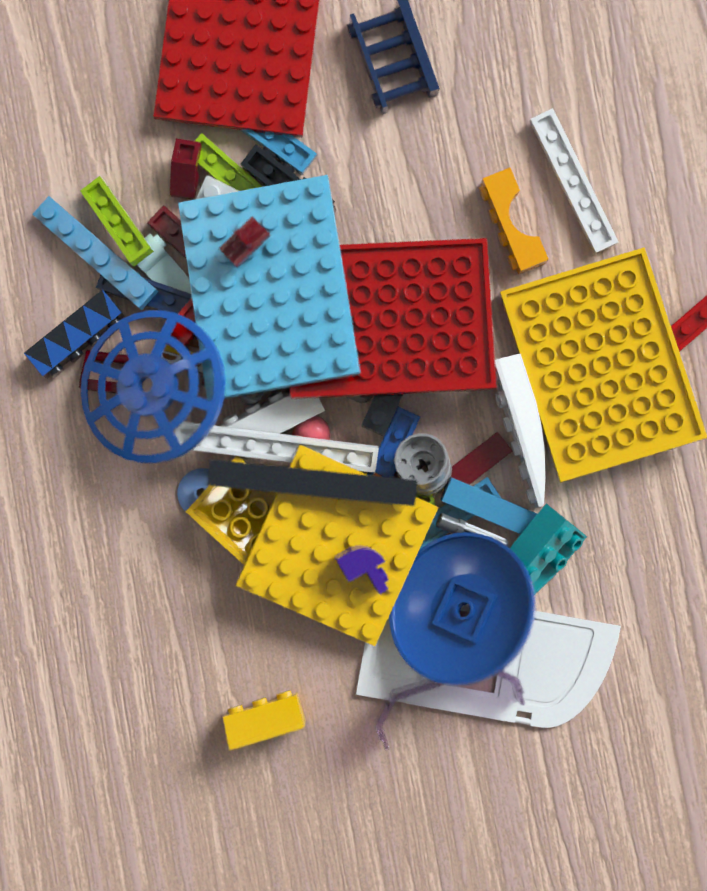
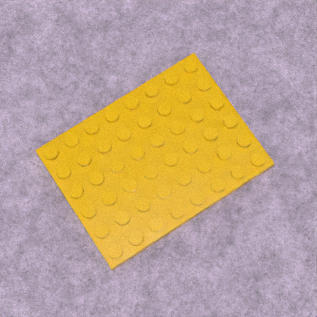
M645 247L500 291L518 352L521 354L533 390L542 428L560 483L707 439V434Z

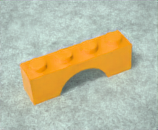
M511 167L483 178L479 192L483 201H488L491 209L488 210L492 223H497L500 233H498V238L502 247L506 246L510 255L507 256L509 265L512 270L516 269L519 275L546 264L549 259L539 236L525 235L518 231L511 222L509 215L510 203L518 195L520 189Z

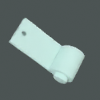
M148 234L145 239L154 252L137 265L152 281L192 294L190 279L164 249L167 244L158 234L154 237Z

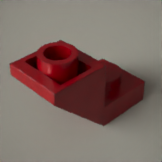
M176 138L171 159V197L195 200L200 178L197 167L202 148L201 142Z

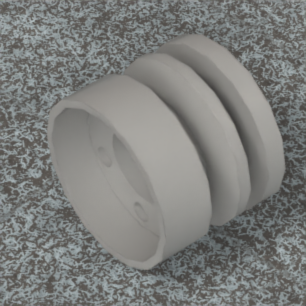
M415 434L402 441L396 450L394 462L400 479L417 480V496H432L446 488L452 474V467L446 447L438 438L430 434ZM426 465L428 471L424 472L421 467Z

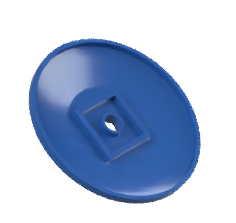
M467 532L454 533L438 538L418 551L389 615L390 630L395 646L402 658L413 670L434 682L450 686H466L485 681L497 675L511 664L524 647L534 621V587L521 559L500 541L483 534ZM469 604L471 608L469 615L461 617V608Z

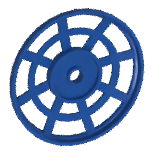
M148 310L134 313L111 326L92 348L85 363L81 380L82 408L86 421L95 437L112 453L126 460L139 463L157 464L168 462L194 449L215 425L225 396L224 365L213 340L203 328L192 320L163 310ZM147 317L167 319L161 332L131 334L129 322ZM178 322L191 330L203 343L205 349L191 355L181 342L170 336L176 323ZM119 329L123 341L111 350L103 364L94 362L103 344ZM145 339L156 340L151 354H138L135 342ZM166 343L174 347L183 359L170 364L166 359L162 358L161 355ZM125 348L129 361L123 366L121 371L110 367L115 357ZM208 359L211 360L214 375V389L211 401L197 397L198 373L196 364ZM188 369L189 373L188 393L178 390L177 373ZM91 371L100 374L98 379L100 406L92 412L89 409L87 389ZM106 377L117 380L118 394L108 401L106 400L105 393ZM150 378L152 380V388L148 392H144L143 382ZM174 400L185 403L179 414L171 422H168L164 411L170 407ZM121 404L131 412L127 426L118 421L111 412ZM193 406L208 411L197 431L188 440L180 444L173 430L185 421ZM104 415L113 427L125 434L123 450L109 442L96 427L95 422ZM141 416H154L159 426L158 429L150 431L137 430ZM164 436L171 448L169 451L154 455H138L133 453L135 438L153 439Z

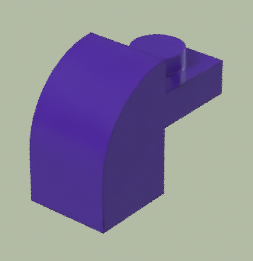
M356 545L334 556L349 582L367 573L379 594L388 590L385 582L389 581L382 567L377 568V566L386 561L374 549L363 545Z

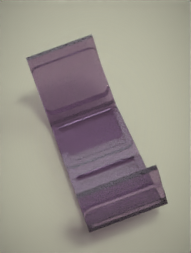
M502 670L497 675L511 682L516 701L521 706L525 705L520 679L514 674ZM426 678L391 690L387 703L385 700L375 718V727L380 741H383L385 750L389 749L383 724L394 702L444 684Z

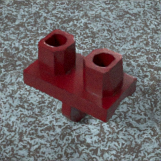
M252 216L239 229L233 232L234 234L219 250L238 268L271 235Z

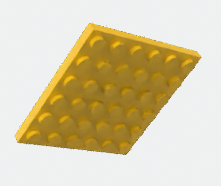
M300 444L289 465L292 468L366 475ZM277 492L235 585L376 646L439 507L417 497L415 498V506ZM356 545H363L374 549L386 561L377 566V568L382 567L389 579V581L385 582L388 590L379 594L367 573L349 582L334 556Z

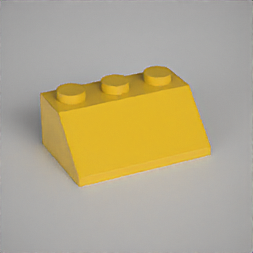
M291 690L276 694L277 698L267 701V698L264 697L252 701L253 706L243 708L242 705L228 708V713L223 716L229 750L305 728L306 720L298 693L292 694Z

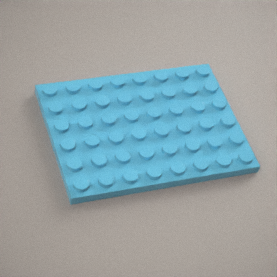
M328 175L178 203L196 324L203 328L210 336L220 353L225 373L224 399L361 374ZM253 216L271 236L237 268L219 248L234 234L233 232L236 229H239ZM198 338L200 351H202L205 347ZM208 359L202 362L207 400L211 401L214 389V375L211 360Z

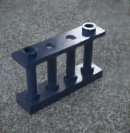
M397 0L396 8H393L394 11L360 23L357 22L355 13L350 14V24H347L350 38L356 39L375 92L371 94L375 108L380 107L382 114L387 113L388 106L386 102L421 90L422 92L426 91L429 98L439 94L440 88L408 0ZM395 21L398 23L402 22L405 31H402L401 35L366 46L362 36L363 32ZM403 44L406 46L410 45L413 53L410 55V58L374 69L370 58L371 55ZM412 67L419 69L421 77L418 78V81L384 93L382 92L378 79Z

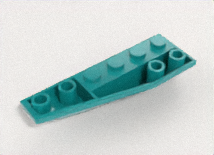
M547 503L543 506L510 548L525 565L532 580L534 594L541 590L566 566L569 558L575 551L581 548L587 536Z

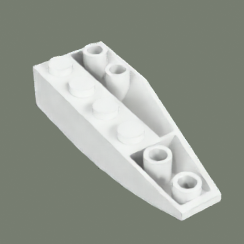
M521 354L495 360L496 386L498 390L495 398L499 409L503 408L506 415L503 418L505 429L507 432L511 431L514 439L510 443L514 455H519L522 464L518 466L522 480L527 479L530 488L526 490L530 504L534 503L536 508L544 506L545 450L537 403Z

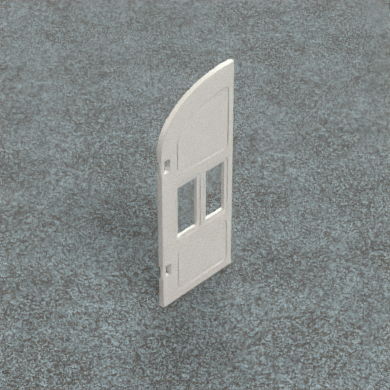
M464 605L461 610L470 612V605ZM535 611L532 629L524 647L511 664L497 674L495 690L492 693L436 683L418 674L405 662L398 652L392 638L388 617L376 646L365 642L356 695L535 727H556L568 722L579 714L598 691L613 659L621 626ZM393 688L407 691V696L392 694ZM517 710L531 713L530 719L517 717Z

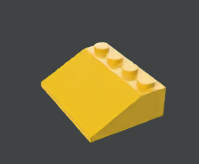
M236 456V457L232 460L233 462H243V463H246V462H245L242 458H240L239 456ZM208 486L185 512L244 565L277 492Z

